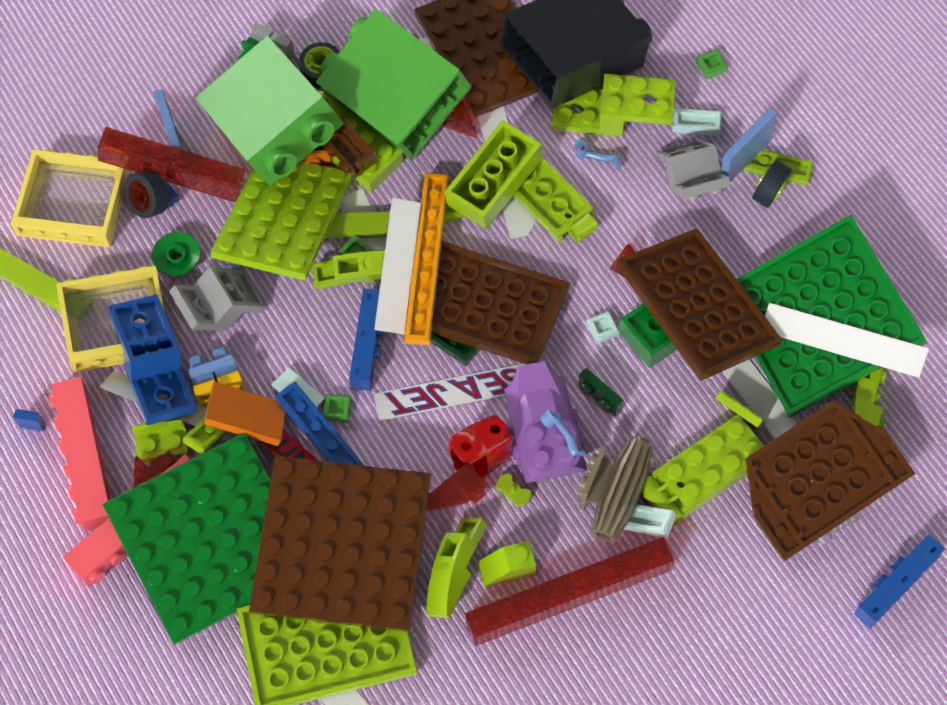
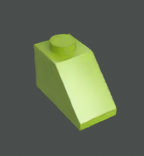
M530 541L504 546L478 561L484 588L536 575V563Z

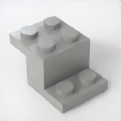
M698 140L657 151L658 161L666 166L671 192L686 199V201L699 199L701 197L700 194L708 192L709 194H718L724 191L723 188L731 186L729 177L721 173L717 149L714 144Z
M209 267L193 286L174 285L169 291L175 300L176 306L185 317L187 325L192 330L227 331L244 312L261 313L266 308L243 269Z

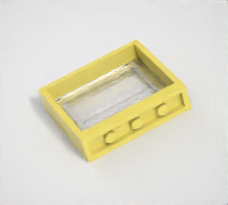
M47 149L41 151L32 150L11 221V226L16 235L111 247L125 195V184L130 176L126 161L119 158H99L95 155L82 156L71 152L57 153Z
M141 266L134 270H118L112 274L91 275L84 279H68L62 283H56L72 372L78 373L124 364L123 347L109 315L108 306L157 294L164 309L156 266ZM138 319L134 322L137 324H143L146 321H144L143 319Z

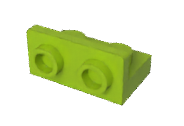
M174 418L151 425L142 422L132 427V432L135 436L138 464L177 459L185 454L190 457L189 446L183 443V438L188 433L183 419Z

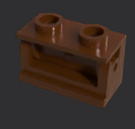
M344 118L342 120L344 124L334 132L332 138L325 143L326 145L323 148L331 158L337 157L340 161L338 165L345 174L351 173L356 179L373 166L378 159L374 150Z

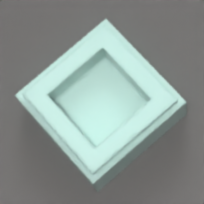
M609 311L586 320V324L596 344L619 336V330Z

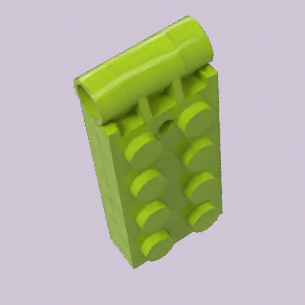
M318 91L341 121L345 118L374 150L378 161L358 178L355 179L352 175V179L372 193L403 163V153L331 96L328 97L324 92ZM326 144L321 145V146H318V147L315 148V149H316V150H324L323 147H324ZM337 157L331 158V162L340 168L338 165L340 161Z
M737 414L655 470L652 475L647 477L641 494L651 507L673 510L676 513L673 528L683 519L747 476L745 459L764 447V445Z

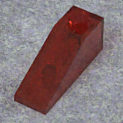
M467 462L429 493L426 513L467 505L471 501L476 504L487 495L484 490L487 489L488 485Z

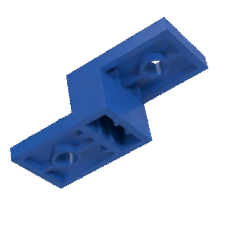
M158 295L108 306L109 315L123 347L124 369L146 424L151 425L197 413V406L181 370L180 347ZM138 319H143L146 322L143 324H137L134 321ZM161 394L171 396L165 400L158 398Z

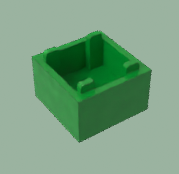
M644 303L620 319L619 333L648 368H651L677 350Z

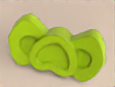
M512 474L501 475L496 482V490L509 497L516 507H523L529 503L532 496L531 490L522 489L519 483L514 482Z

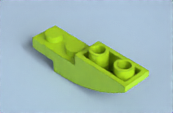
M385 250L332 256L333 260L314 263L312 266L314 287L318 290L364 281L366 284L380 282Z
M883 367L868 375V378L864 377L856 382L851 405V412L858 414L864 420L882 429L885 423V417L881 416L884 407L878 406L881 392L877 391L879 384L884 383L887 370L883 369Z
M462 518L454 533H445L434 561L428 587L426 614L429 617L450 618L471 576L466 567L487 527L486 522L482 518Z

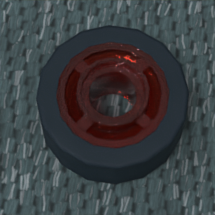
M146 170L132 174L127 179L125 184L126 200L130 209L137 216L150 218L162 214L167 209L169 204L168 188L164 179L157 172Z

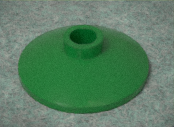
M172 232L162 236L155 243L151 257L154 266L162 274L182 276L197 266L201 251L198 242L191 235L183 232ZM176 256H181L180 259L174 260Z

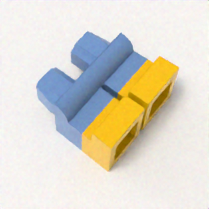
M225 347L214 349L212 354L215 360L205 363L202 355L190 358V369L188 371L199 405L208 403L213 382H216V378L218 383L245 390L232 354L229 355Z

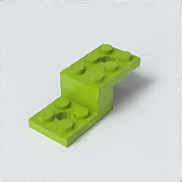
M604 74L603 89H594L554 108L552 130L623 136L624 121L672 125L676 80ZM647 97H653L656 100V102L653 104H648L644 101V99ZM574 107H581L584 111L581 113H574L571 109Z

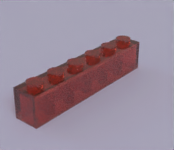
M105 127L98 144V161L136 173L152 170L157 172L166 182L235 203L244 184L246 169L109 127Z

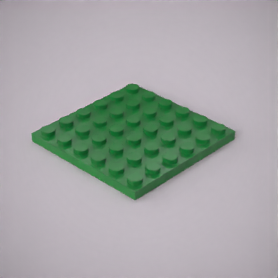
M852 215L845 217L737 278V281L764 316L769 303L918 346H923L927 343L926 338ZM782 338L783 342L779 347L756 356L789 418L882 368L881 366Z
M245 433L102 504L174 646L236 614V608L250 605L271 480Z

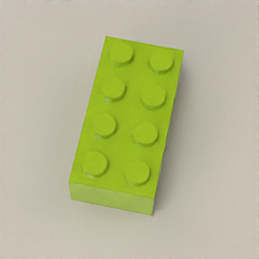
M502 120L444 192L447 205L479 226L487 229L542 160V144Z

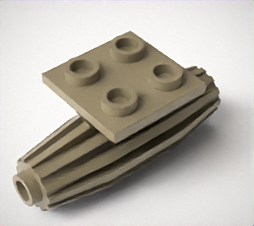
M637 436L634 439H629L613 464L605 457L607 447L602 446L599 454L593 453L587 475H584L577 496V499L581 500L579 509L584 511L587 503H597L591 532L592 535L602 541L616 542L633 514L647 479L653 449L649 445L650 442L643 437Z

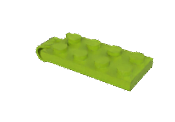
M542 158L513 195L559 243L563 241L562 236L567 232L575 242L581 243L599 228L596 220L593 218L596 215L595 208L544 158Z

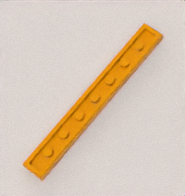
M425 173L404 338L407 344L430 345L446 209L444 192L448 188L449 175Z

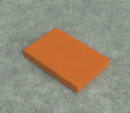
M213 382L204 424L239 435L245 433L249 438L279 446L285 411L276 400Z

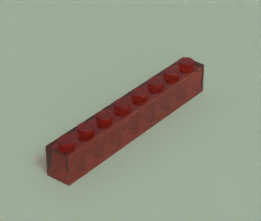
M664 537L466 612L464 613L465 624L474 646H478L672 571L674 559Z

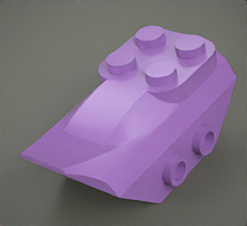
M546 361L518 366L511 384L504 389L510 422H506V426L515 442V445H513L514 461L519 460L525 482L529 483L587 471L584 456L570 455L567 441L558 427L554 425L552 428H548L540 419L548 409L552 413L559 412L562 416L561 421L574 435L578 449L582 450V447H585L583 433L577 431L576 424H579L577 409H572L565 378L559 376Z

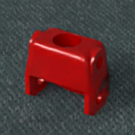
M492 415L451 436L448 452L454 460L453 467L462 481L465 483L470 482L472 485L511 458L513 454V439L506 423L497 415ZM465 464H470L473 466V469L466 472L463 467Z

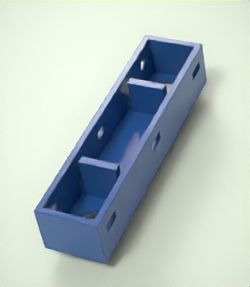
M363 288L349 376L351 389L371 391L375 362L376 359L380 360L381 345L378 344L379 337L384 336V331L374 330L380 290Z
M928 534L906 558L900 556L891 566L893 571L888 577L885 574L880 576L873 584L876 589L860 604L854 615L871 629L941 556L945 548Z

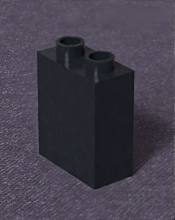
M534 0L505 13L500 46L554 109L603 86L604 74L626 75L643 67L649 44L652 41V31L649 24L643 18H636L625 6L624 0Z

